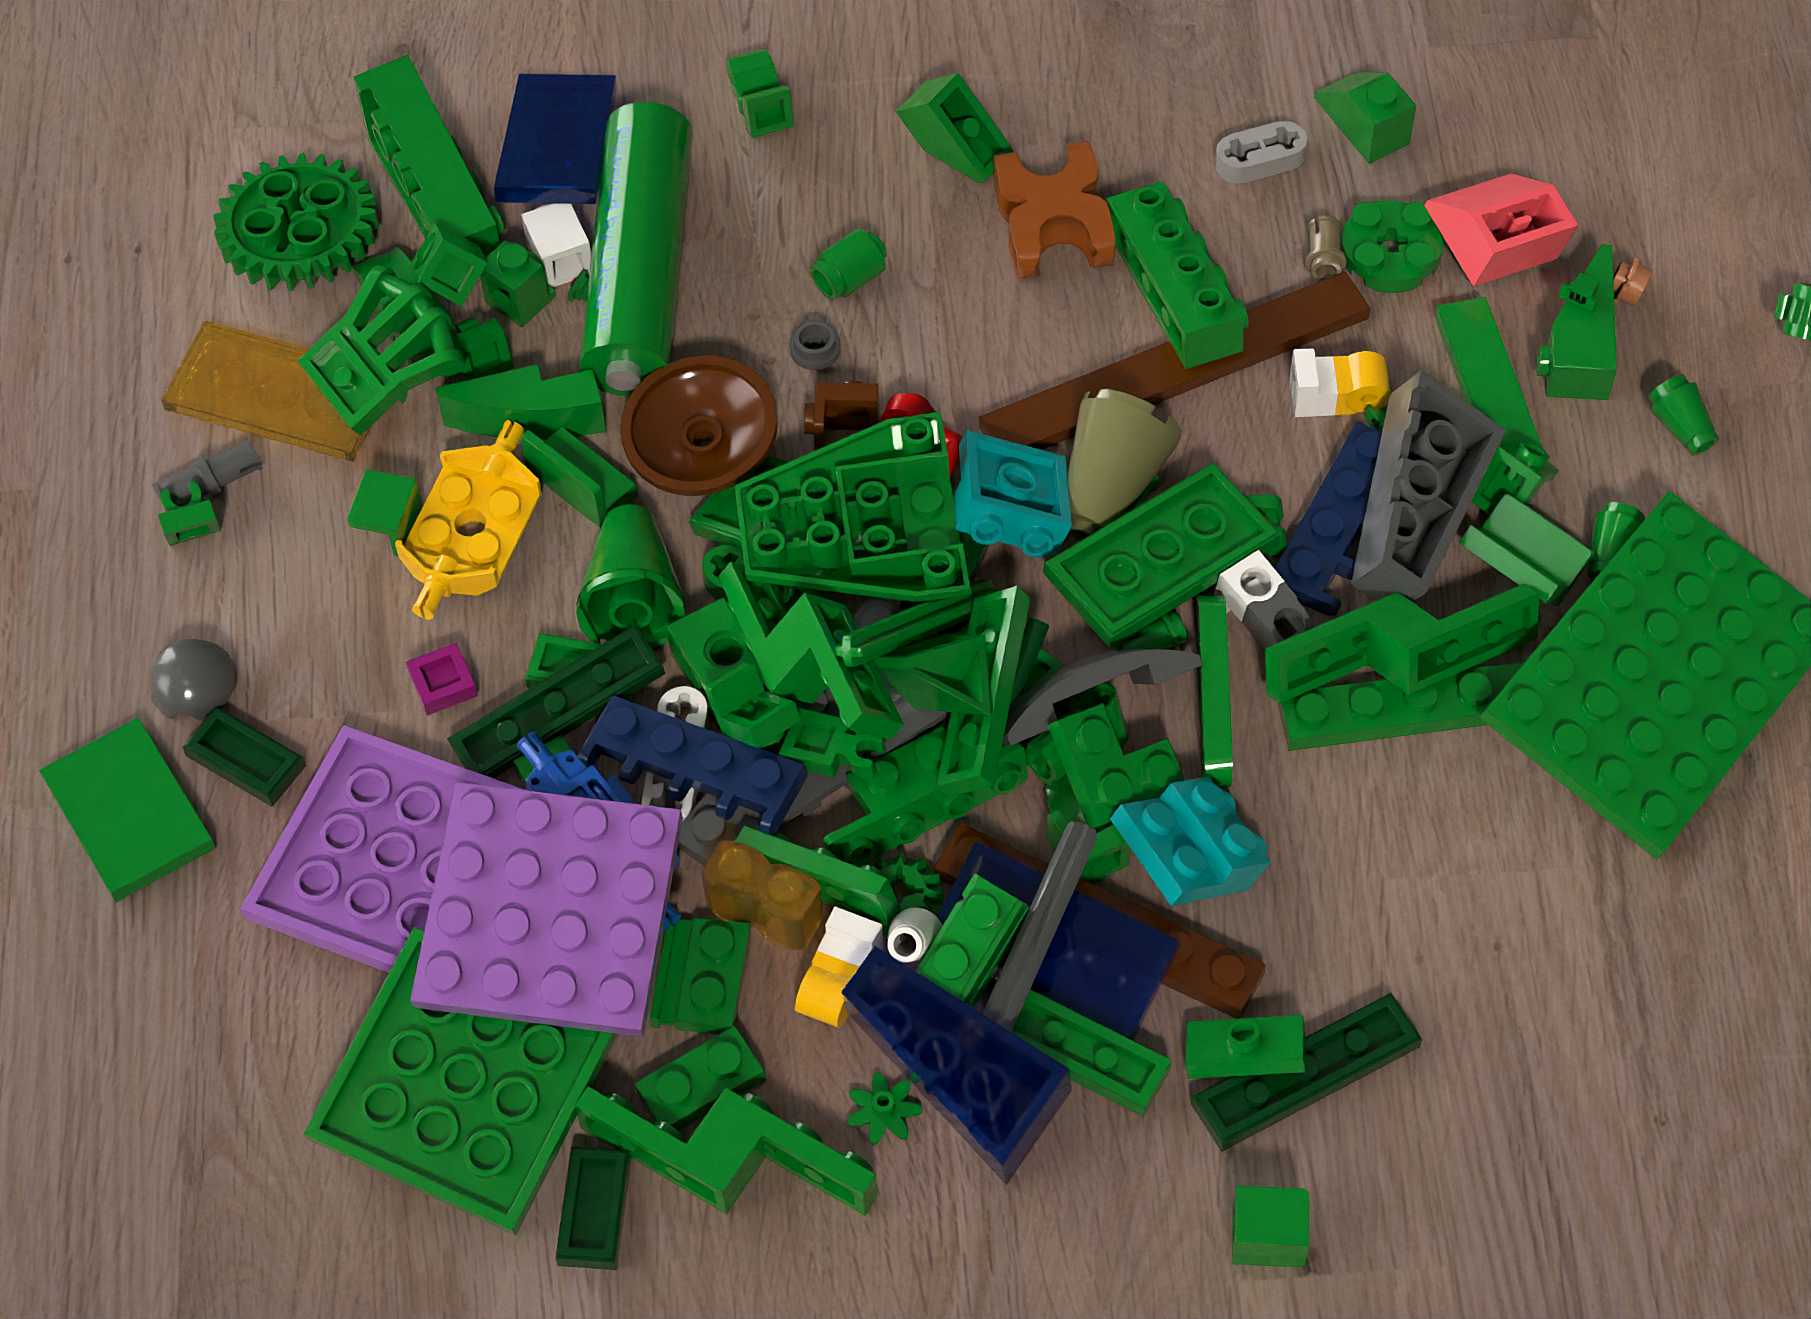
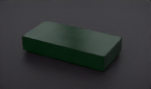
M215 707L182 746L186 757L271 807L275 805L306 767L301 755L218 707Z
M571 1147L555 1258L557 1266L617 1270L632 1160L630 1151Z

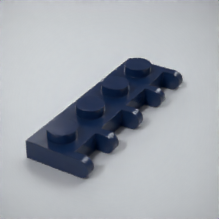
M1358 421L1275 567L1277 573L1298 597L1297 600L1301 605L1331 617L1337 615L1341 608V602L1326 592L1336 575L1352 580L1356 561L1346 556L1357 536H1361L1382 436V431Z
M614 695L611 697L578 755V758L587 768L591 765L595 766L601 754L623 762L620 779L630 784L637 782L643 770L672 780L668 788V798L678 802L685 799L690 788L718 797L720 799L716 806V816L726 820L732 818L738 806L761 813L763 817L759 830L772 836L778 831L808 777L804 764L760 748H755L730 737Z

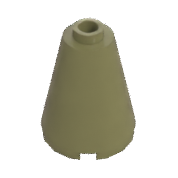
M1100 389L1096 398H1092L1090 391L1085 393L1079 408L1067 477L1072 527L1068 533L1072 537L1081 541L1128 513L1178 445L1182 430L1173 418L1168 416L1164 424L1152 416L1156 406L1127 393Z

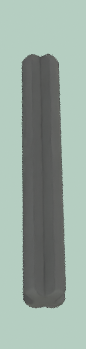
M1074 820L1067 823L982 1013V1025L992 1032L1008 1035L1014 1027L1097 840L1096 830L1087 824Z

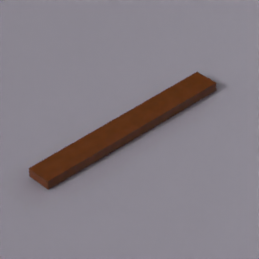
M1345 271L1247 310L1249 326L1243 329V352L1185 369L1171 343L1168 341L979 416V428L984 435L1042 450L1075 437L1080 404L1085 393L1088 391L1091 392L1092 398H1096L1100 389L1115 390L1130 394L1155 405L1367 320L1370 315V306Z

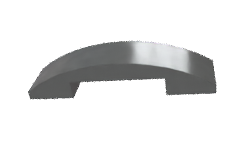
M1124 649L1104 652L1071 662L1032 684L1010 703L1002 745H1013L1049 730L1047 725L1058 721L1053 703L1128 672L1133 684L1156 685L1203 665L1200 656L1190 652L1168 649Z

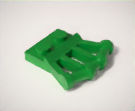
M381 264L375 265L370 270L346 315L297 361L350 429L359 435L365 433L398 400L404 403L410 389L438 376L455 375L465 367L461 351L455 349L450 331L451 318L442 307H435L431 303L432 295L423 284H411L396 277L393 269ZM387 295L395 298L367 325L381 298ZM415 315L418 319L388 348L380 353L377 347L410 316ZM431 339L435 354L398 370Z

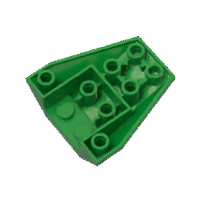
M941 412L887 419L734 486L747 581L909 602H923L971 595L964 547L960 541L959 531H956L954 499Z

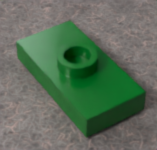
M1303 1015L1187 1022L1185 1066L1188 1079L1305 1072V1023Z

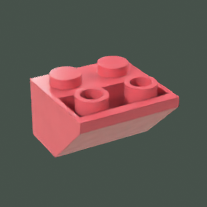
M1512 173L1427 200L1425 208L1473 287L1557 259L1578 227V223L1553 184Z

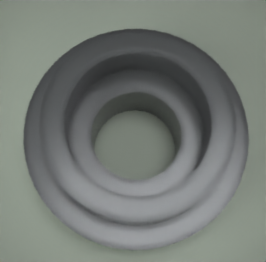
M816 320L805 322L796 329L790 339V355L793 361L802 368L809 370L827 368L839 358L841 352L840 338L832 327L825 322ZM819 347L820 349L812 350L810 348Z

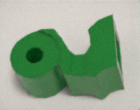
M765 48L726 58L725 65L729 83L737 99L739 112L744 115L745 127L751 138L794 127L790 89L786 84L779 86L774 63Z

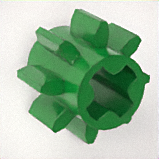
M1795 282L1792 294L1779 293L1773 317L1785 320L1782 329L1783 334L1811 340V284Z

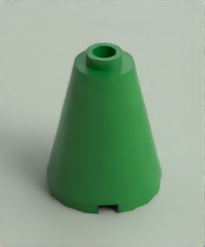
M633 504L621 505L610 510L603 520L576 604L579 627L595 643L601 644V639L609 641L636 625L650 648L653 649L668 642L666 626L686 616L685 599L656 518L645 507Z

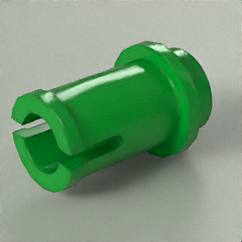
M1173 611L1161 616L1117 643L1116 648L1117 650L1170 649L1179 651L1180 644L1186 642L1188 638L1180 617Z

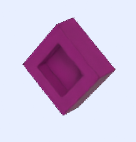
M457 642L406 662L408 673L427 716L478 696L476 685Z

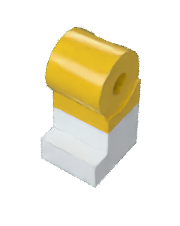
M1293 349L1289 381L1294 417L1351 415L1366 412L1369 406L1376 410L1388 404L1391 391L1386 359L1381 354L1363 351L1349 356L1315 357L1314 349Z
M834 906L825 925L826 933L812 960V966L808 969L800 985L795 1002V1011L833 1027L840 1028L847 1020L883 951L882 924Z

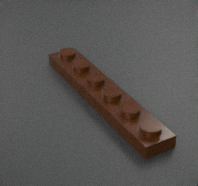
M960 823L934 866V873L939 874L941 881L963 891L975 873L1030 907L1049 864ZM1080 878L1055 932L1058 936L1235 1019L1242 1018L1265 974L1266 964Z

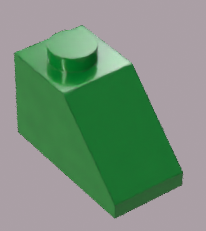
M1356 72L1315 91L1314 99L1368 164L1410 144L1416 104L1388 72Z
M959 73L925 81L895 111L925 152L978 183L985 182L994 173V155L1014 152Z

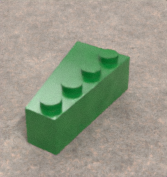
M409 55L353 76L368 141L423 237L426 238L433 224L437 223L478 245L486 258L500 245L499 235L505 232L503 222L494 205L487 207L483 199L482 186L473 170L468 171L456 140L453 136H450Z

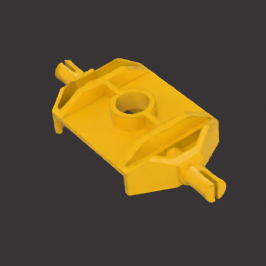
M505 421L495 444L491 446L485 445L441 452L440 459L443 468L404 545L401 540H397L395 543L399 559L412 576L424 585L416 603L412 607L413 613L418 617L423 618L425 615L427 620L433 619L443 596L450 598L452 593L478 596L498 586L542 495L539 479L513 454L520 441V437L525 433L524 428L519 423L514 422L512 426V421ZM476 521L485 525L482 532L473 536H463L458 533L461 526L468 522Z

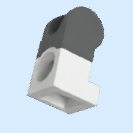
M1259 550L1220 574L1213 596H1225L1226 613L1232 611L1250 631L1255 642L1264 653L1265 648L1314 628L1309 614L1297 600L1298 597Z

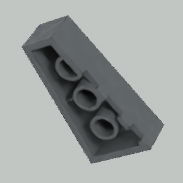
M1422 370L1390 394L1351 582V585L1374 601L1398 592L1413 602L1427 592L1506 429Z

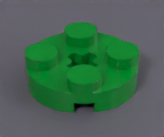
M1393 200L1359 203L1353 208L1351 217L1344 225L1340 244L1341 251L1346 256L1345 269L1351 276L1353 269L1358 276L1365 279V286L1379 292L1401 293L1413 290L1422 285L1423 278L1430 275L1431 272L1434 274L1438 269L1443 249V236L1423 203H1406ZM1395 241L1401 245L1398 247V252H1388L1387 245L1380 243Z

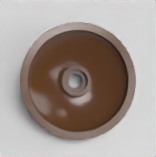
M712 355L691 356L670 362L668 366L660 367L648 375L635 388L622 414L620 425L621 441L631 466L649 484L665 492L677 495H708L727 490L739 484L762 465L771 452L776 439L778 414L769 387L751 368L725 357ZM703 441H713L707 446L698 447Z

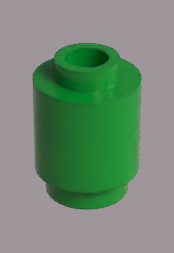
M855 229L820 253L816 258L817 262L810 267V274L815 285L825 297L830 300H835L839 296L846 298L885 271L886 263L884 258L887 257V251L882 241L874 233H866L861 229Z

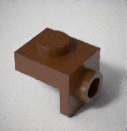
M846 381L843 383L816 382L815 402L805 403L804 434H814L815 451L826 446L827 430H864L878 424L880 421L879 384L862 383L860 381Z

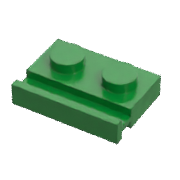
M694 917L693 921L679 920L674 926L669 922L670 929L665 931L650 1012L651 1027L660 1028L661 1025L676 1026L677 1030L716 1035L733 1026L736 1027L751 938L750 923Z

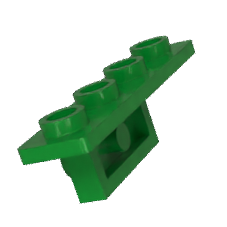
M943 726L874 760L877 772L875 778H859L852 772L846 774L848 789L867 815L826 835L823 839L825 849L836 855L841 861L861 867L901 844L915 841L921 834L950 819H958L964 816L970 809L995 796L1011 792L1028 778L1024 747L1020 742L1002 746L994 786L952 797L936 786L947 731Z

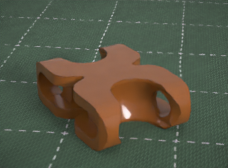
M1089 141L1067 144L1068 162L1060 172L1052 175H1036L1026 170L1016 152L994 155L995 192L1000 215L1009 223L1011 234L1009 237V253L1018 279L1039 277L1041 275L1039 269L1040 255L1046 248L1056 244H1071L1081 249L1090 267L1097 268L1114 265L1115 235L1107 202L1098 196L1096 185L1099 180V169Z

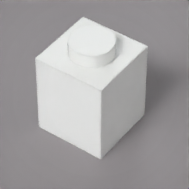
M568 198L553 204L542 205L535 210L521 214L528 250L534 253L543 263L547 285L553 288L576 280L582 270L587 271V276L589 275L591 263L590 243Z

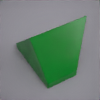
M944 633L916 641L873 659L882 680L915 709L992 716L985 635Z

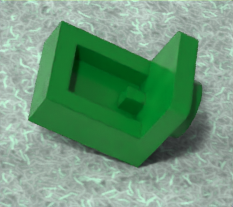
M742 663L705 688L723 735L755 748L766 747L778 742L783 738L784 731L802 721L794 701L765 691L757 669L751 663Z

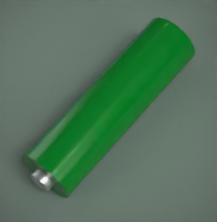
M634 102L623 105L611 113L606 123L579 368L580 372L593 369L598 389L602 392L618 396H631L635 388L648 375L662 366H668V363L671 362L693 133L692 125L682 113L671 106L656 102Z

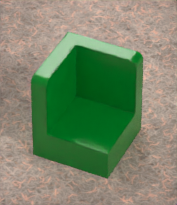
M365 469L347 516L349 526L351 528L387 534L393 554L398 556L395 545L396 541L401 540L404 545L423 507L416 478Z
M1058 809L1047 814L1046 840L1054 852L1067 826V821ZM1114 825L1096 833L1097 840L1082 871L1081 880L1094 884L1129 866L1130 847Z
M1236 1185L1232 1207V1264L1304 1267L1309 1250V1192L1304 1188Z

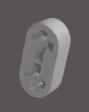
M1278 121L1225 136L1218 143L1216 149V172L1223 180L1240 184L1298 168L1304 162L1308 140L1307 134L1300 125L1294 122ZM1232 155H1237L1240 160H1246V161H1244V162H1239L1236 157H1230V156H1232Z

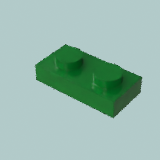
M733 1026L634 1083L638 1097L654 1122L658 1120L663 1121L679 1131L705 1116L725 1088L741 1095L766 1079L764 1069L736 1027Z

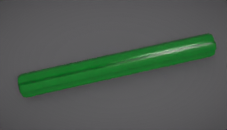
M984 578L970 584L971 595L926 601L852 631L843 636L841 643L836 644V656L843 657L844 664L847 667L852 668L862 665L970 619L974 598L1001 591V589L994 588L993 581Z

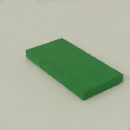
M1212 462L1044 562L1043 574L1104 643L1111 648L1217 583L1222 572L1257 550L1264 554L1279 544L1281 534L1216 464Z

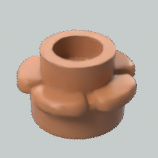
M1634 258L1630 265L1623 261L1618 265L1613 275L1615 304L1622 301L1634 307L1640 298L1652 273V269L1639 264L1640 258Z

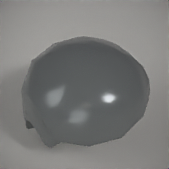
M199 639L175 641L160 651L150 673L151 701L164 716L170 719L179 714L201 720L207 714H210L215 707L221 708L226 705L235 689L234 663L228 653L215 643Z

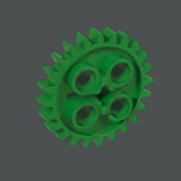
M300 153L293 164H289L282 155L279 156L278 167L271 168L265 162L259 163L261 174L257 176L244 171L242 176L245 185L229 184L228 190L231 198L219 199L218 204L221 212L213 215L217 228L214 230V235L224 262L232 264L234 274L237 276L246 272L249 283L252 285L264 277L268 290L274 289L280 280L286 282L288 291L294 290L298 280H305L306 285L312 289L315 286V277L320 275L329 282H333V269L338 267L343 271L350 272L352 270L349 261L350 257L364 259L366 257L363 245L375 243L372 230L379 228L376 215L378 209L374 194H371L369 182L367 180H360L356 168L345 171L343 160L338 159L328 167L325 155L320 154L313 163H307L305 154Z

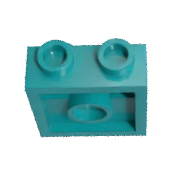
M966 430L959 444L961 481L954 493L956 531L971 535L974 541L983 545L1002 542L1017 546L1027 556L1033 558H1040L1046 555L1056 556L1072 527L1065 456Z
M1210 777L1173 782L1160 798L1121 804L1110 818L1171 906L1248 891L1271 863L1267 857V846L1264 839L1260 835L1252 833L1243 824L1236 814V804L1231 794L1221 790Z

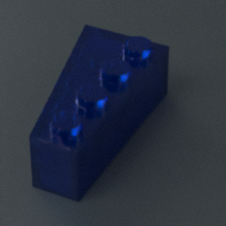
M874 946L841 991L848 1015L1007 1185L1072 1091L1069 1068Z

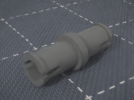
M246 438L243 442L206 460L203 455L194 459V466L161 482H155L152 486L159 499L161 491L168 489L172 502L177 506H184L190 502L192 497L189 490V482L195 481L200 487L203 496L210 493L212 497H215L222 493L221 487L256 470L259 471L263 467L250 441Z

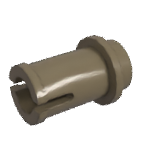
M1330 215L1319 216L1320 232H1318V222L1315 218L1308 224L1310 253L1306 257V268L1319 281L1342 273L1346 267V256L1341 251L1340 244L1341 224L1337 218Z

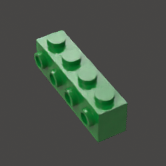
M1164 181L1108 197L1107 204L1114 229L1115 247L1184 368L1189 369L1243 352V329L1249 326L1246 308L1241 299H1233L1230 294L1226 275L1219 264L1213 265L1208 257L1206 242L1201 232H1193L1190 227L1182 200L1180 198H1173Z

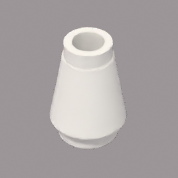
M909 908L900 912L892 920L888 931V950L891 956L900 962L919 965L942 928L940 920L933 913L922 908ZM902 933H907L914 937L916 940V948L914 950L909 949L905 945L906 937Z

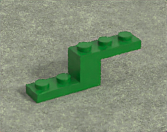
M730 562L718 578L728 597V605L735 613L744 632L745 642L753 652L763 674V682L770 692L784 698L789 697L813 704L829 686L840 709V718L849 729L859 734L867 733L891 740L904 723L873 660L851 668L845 666L843 657L836 656L835 646L842 642L843 636L857 630L847 606L804 592L792 608L788 610L776 584L747 581L744 565Z
M1524 583L1441 620L1436 619L1400 593H1393L1265 648L1266 694L1280 704L1368 665L1410 695L1538 638L1539 592Z
M588 1086L575 1103L581 1129L617 1150L630 1151L633 1160L726 1215L765 1158L864 1216L878 1197L876 1174L873 1173L871 1165L866 1160L850 1151H843L842 1154L824 1145L820 1135L812 1128L800 1122H794L792 1125L773 1115V1110L767 1103L750 1093L740 1096L725 1088L687 1143H684L685 1138L671 1125L659 1120L653 1125L636 1115L635 1108L616 1093L608 1092L604 1096Z

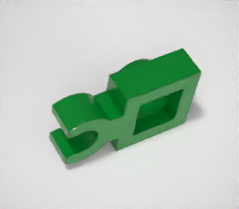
M798 708L802 721L789 729L779 756L804 764L808 772L833 778L837 773L839 765L849 766L851 772L859 778H875L877 772L874 762L870 759L861 758V756L869 751L885 754L887 748L884 738L867 733L853 735L854 731L849 729L840 717Z

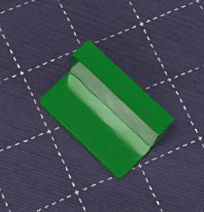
M560 427L546 441L541 440L530 430L520 437L526 467L543 484L599 528L602 527L603 520L610 510L621 505H627L638 496L636 484L563 427Z
M1509 494L1502 497L1482 528L1470 525L1459 541V544L1518 585L1526 583L1537 590L1541 601L1556 606L1561 604L1594 555L1590 548Z

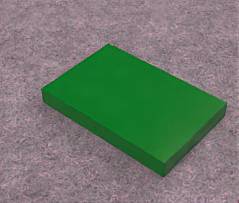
M139 718L39 770L115 903L216 848L211 836Z

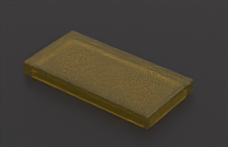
M205 320L161 399L166 411L354 462L371 429L370 427L362 435L350 429L297 362L309 348Z

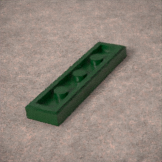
M634 625L448 737L447 740L465 769L495 778L513 767V760L524 755L517 748L518 742L524 736L529 741L528 734L536 732L544 744L560 735L564 736L602 713L613 695L625 699L666 673L637 626Z
M1389 993L1306 1036L1305 1072L1231 1076L1193 1095L1191 1105L1222 1152L1420 1048L1422 1038L1393 995Z

